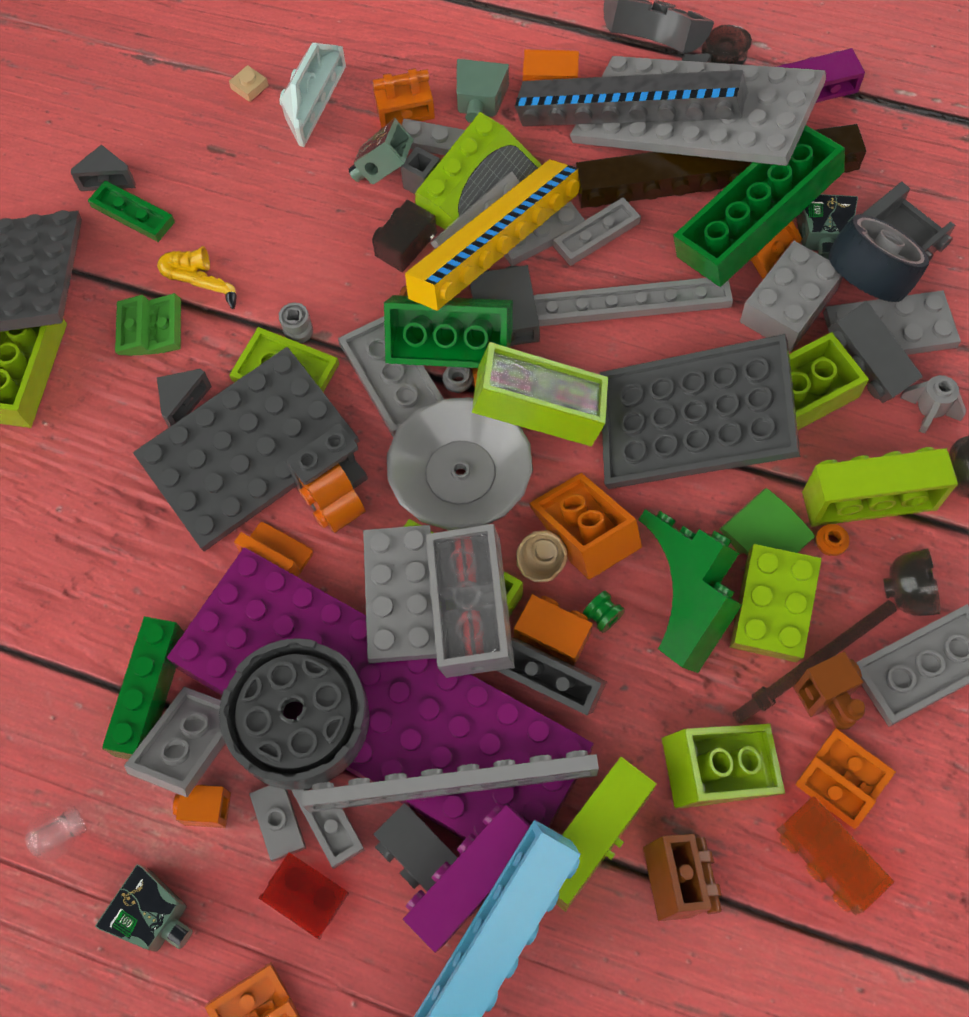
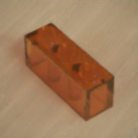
M815 796L806 801L776 829L781 834L779 839L791 853H798L807 863L805 867L809 874L819 883L823 881L834 892L832 895L834 901L847 913L851 911L854 915L864 912L895 882Z

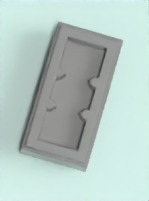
M269 785L249 793L272 862L306 849L287 789Z

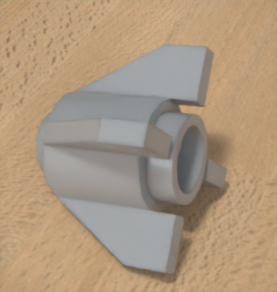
M938 375L932 377L927 382L909 386L901 395V399L916 404L918 401L919 410L925 416L919 432L926 433L933 418L946 414L948 417L961 421L967 411L959 393V386L952 378L945 375Z

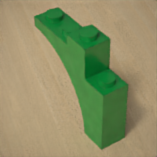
M645 509L638 521L644 524L660 543L670 567L673 587L670 620L658 650L680 667L698 673L742 606L741 603L732 598L735 592L721 583L739 553L729 547L730 539L715 530L711 535L700 529L695 533L685 526H682L679 530L673 526L676 520L659 510L658 514L655 515Z

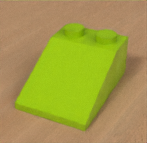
M770 724L686 728L662 737L675 808L706 806L785 794Z

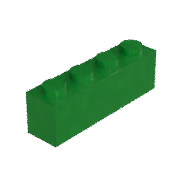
M145 616L143 618L102 746L103 750L114 757L129 760L162 716L176 667L167 659V656L184 633L176 622Z

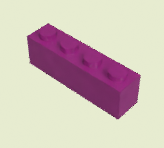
M853 48L777 66L825 70L826 81L816 103L858 93L865 75V71Z
M498 805L494 807L482 821L486 825L484 830L477 837L471 833L457 848L461 855L452 865L446 861L431 877L436 883L425 894L422 890L418 891L405 906L409 912L403 920L435 953L448 942L487 898L531 826L510 805H505L503 809Z

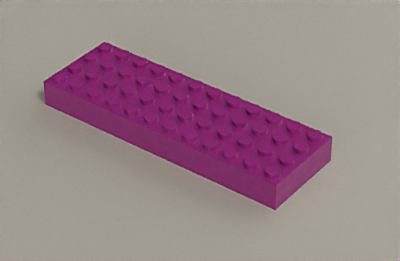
M245 547L167 656V659L178 670L222 696L224 689H227L231 679L237 672L235 669L254 651L265 645L280 640L300 638L313 640L334 651L336 650L354 668L364 688L369 704V726L366 739L357 757L345 770L359 778H369L370 783L385 781L386 775L404 773L407 775V778L421 776V772L428 769H442L443 773L458 772L457 767L467 764H478L479 769L494 767L493 763L500 760H515V764L530 763L531 757L539 755H551L552 760L566 758V753L585 750L590 755L594 744L471 674L446 678L437 666V658L369 663L366 615ZM296 701L290 702L284 709V717L296 720L302 713L303 705ZM577 779L399 802L405 803L410 809L465 840L471 833L477 837L484 830L486 825L482 821L497 805L501 809L505 805H510L530 825L535 819L550 828Z

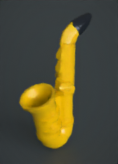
M204 246L191 252H167L159 258L157 268L162 276L170 280H178L190 283L193 286L223 293L230 308L235 309L237 294L233 285L228 282L225 283L221 278L216 279L212 275L208 277L203 271L197 272V270L209 271L210 269L208 251Z

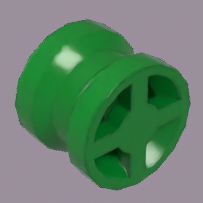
M605 590L587 605L583 614L588 619H593L597 623V629L604 633L620 619L625 609L620 604H614L611 601V595Z

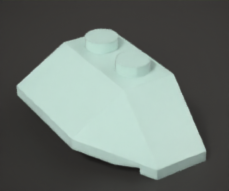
M313 42L297 69L292 71L288 86L280 94L279 101L285 119L298 145L301 147H305L346 68L342 46Z

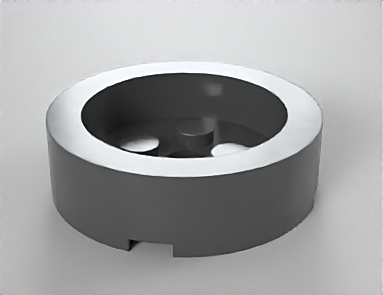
M285 639L259 648L246 657L235 669L237 672L231 679L227 689H224L221 697L219 711L220 728L225 744L233 757L254 777L268 785L281 789L312 788L314 784L328 782L337 777L357 757L368 732L369 704L357 673L348 660L339 652L309 639ZM294 701L300 702L303 705V709L297 719L285 718L284 709L286 705Z

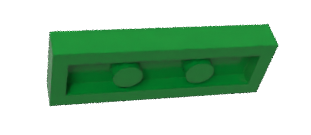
M106 180L88 199L92 208L157 242L162 239L175 223L173 215Z

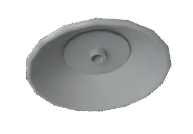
M471 397L441 399L416 410L396 430L387 452L388 482L399 504L419 521L449 531L487 525L504 517L524 496L533 471L531 444L522 428L472 413L474 398ZM458 469H464L466 471L462 475H458L455 473Z

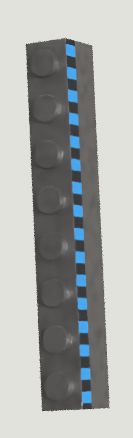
M744 70L534 80L522 82L515 108L522 126L742 118L748 90Z

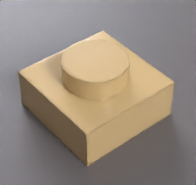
M248 65L229 80L230 88L249 102L269 86L267 78Z

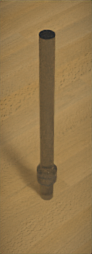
M890 600L886 601L767 688L763 686L751 695V700L732 713L735 720L742 724L758 711L769 709L776 703L775 699L793 687L807 669L837 655L897 611L895 604Z

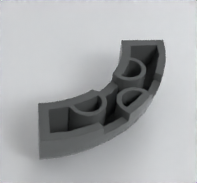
M604 0V20L606 27L611 33L646 38L672 47L681 53L693 52L701 47L708 39L714 25V21L693 11H688L687 13L681 9H676V5L659 0H654L653 5L648 0Z

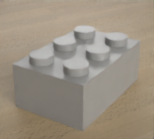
M793 240L745 302L740 323L766 338L785 334L788 340L789 352H792L836 293L843 277L834 269L830 260Z

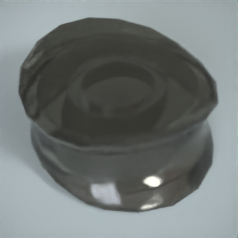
M720 25L711 31L709 37L704 42L702 54L708 53L712 55L710 63L742 65L747 60L748 50L752 44L751 35L747 30L739 26Z

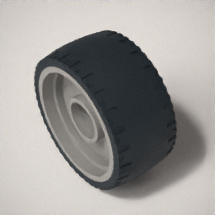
M862 214L855 215L845 225L828 254L834 269L849 283L875 298L888 302L902 301L916 286L929 265L927 254L907 234L883 220Z

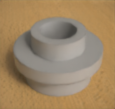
M447 367L443 373L444 386L451 392H464L473 383V373L470 368ZM456 377L463 378L462 381H453Z

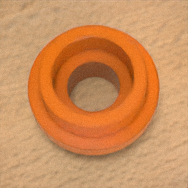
M827 524L821 527L816 535L817 547L823 554L828 556L841 555L847 550L850 543L847 531L836 524ZM828 535L835 536L839 542H831Z

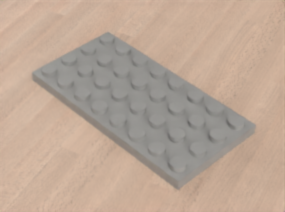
M612 56L602 77L744 70L748 93L742 118L575 124L570 137L572 143L787 166L824 86L826 72L825 70Z

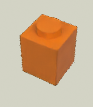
M196 785L188 797L176 794L173 801V814L176 815V821L184 826L226 828L231 792L222 786Z

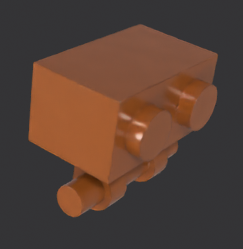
M845 651L807 669L793 687L810 717L827 710L837 729H850L865 714L864 702L860 699H851L850 697L864 683L861 679L862 673L858 664L853 659H849Z
M695 834L661 836L643 847L658 921L692 918L707 911V914L722 912L719 901L722 893L720 885L715 883L711 866L714 863L712 851L707 849L705 837L695 838Z

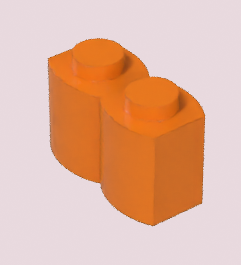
M339 464L308 485H304L299 479L303 486L299 489V492L309 506L312 504L315 506L316 511L312 514L323 529L328 526L336 533L366 512L350 480Z

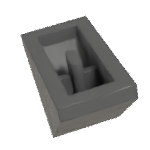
M100 145L71 169V175L80 191L97 190L105 180L121 189L136 188V183L128 165L103 145Z
M196 369L157 377L161 414L168 427H171L191 413L212 387L203 370Z

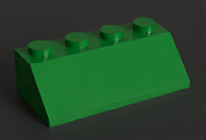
M392 295L384 302L385 363L478 368L489 342L510 348L513 326V300L453 298L436 311L408 299V296Z

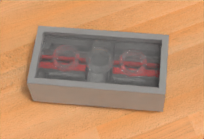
M494 524L426 534L437 666L446 678L515 668L500 537Z

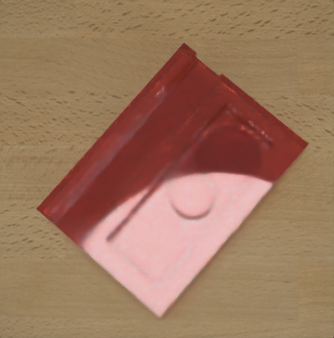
M288 852L268 882L269 885L263 894L261 893L259 899L320 940L323 932L332 922L349 892Z

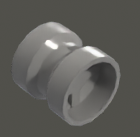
M295 302L285 305L280 310L279 321L285 337L298 343L308 341L313 334V326L307 308Z

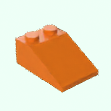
M582 472L529 503L530 508L546 530L560 536L567 548L568 560L588 580L642 548L637 520Z

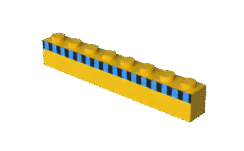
M551 159L545 162L405 272L408 299L436 311L442 308L578 195L580 189L578 168Z

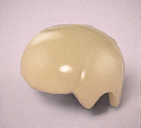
M548 530L534 531L525 537L518 546L516 552L517 567L524 577L533 582L551 581L566 565L567 548L560 536Z

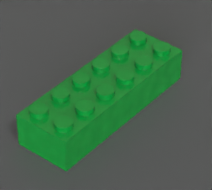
M805 125L787 166L751 163L673 235L677 258L721 287L844 173L845 147Z

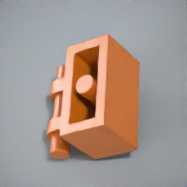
M416 68L407 70L408 73L394 76L388 73L383 74V78L372 80L381 129L394 118L401 125L404 118L415 121L435 119L428 69L417 71Z

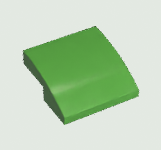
M175 293L148 300L142 294L117 302L115 353L133 356L160 354L181 349V298Z
M767 488L757 494L720 528L724 536L731 540V544L739 554L745 553L746 555L753 544L798 553L815 537L814 533L800 517Z

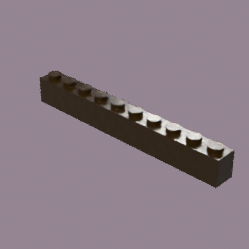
M858 124L815 130L845 147V173L860 169L866 154V148ZM649 152L576 162L578 181L580 183L578 192L581 208L600 207L613 204L622 197L627 202L644 199L653 200L658 197L673 195L682 196L687 193L702 191L710 192L725 188L753 162L662 152Z

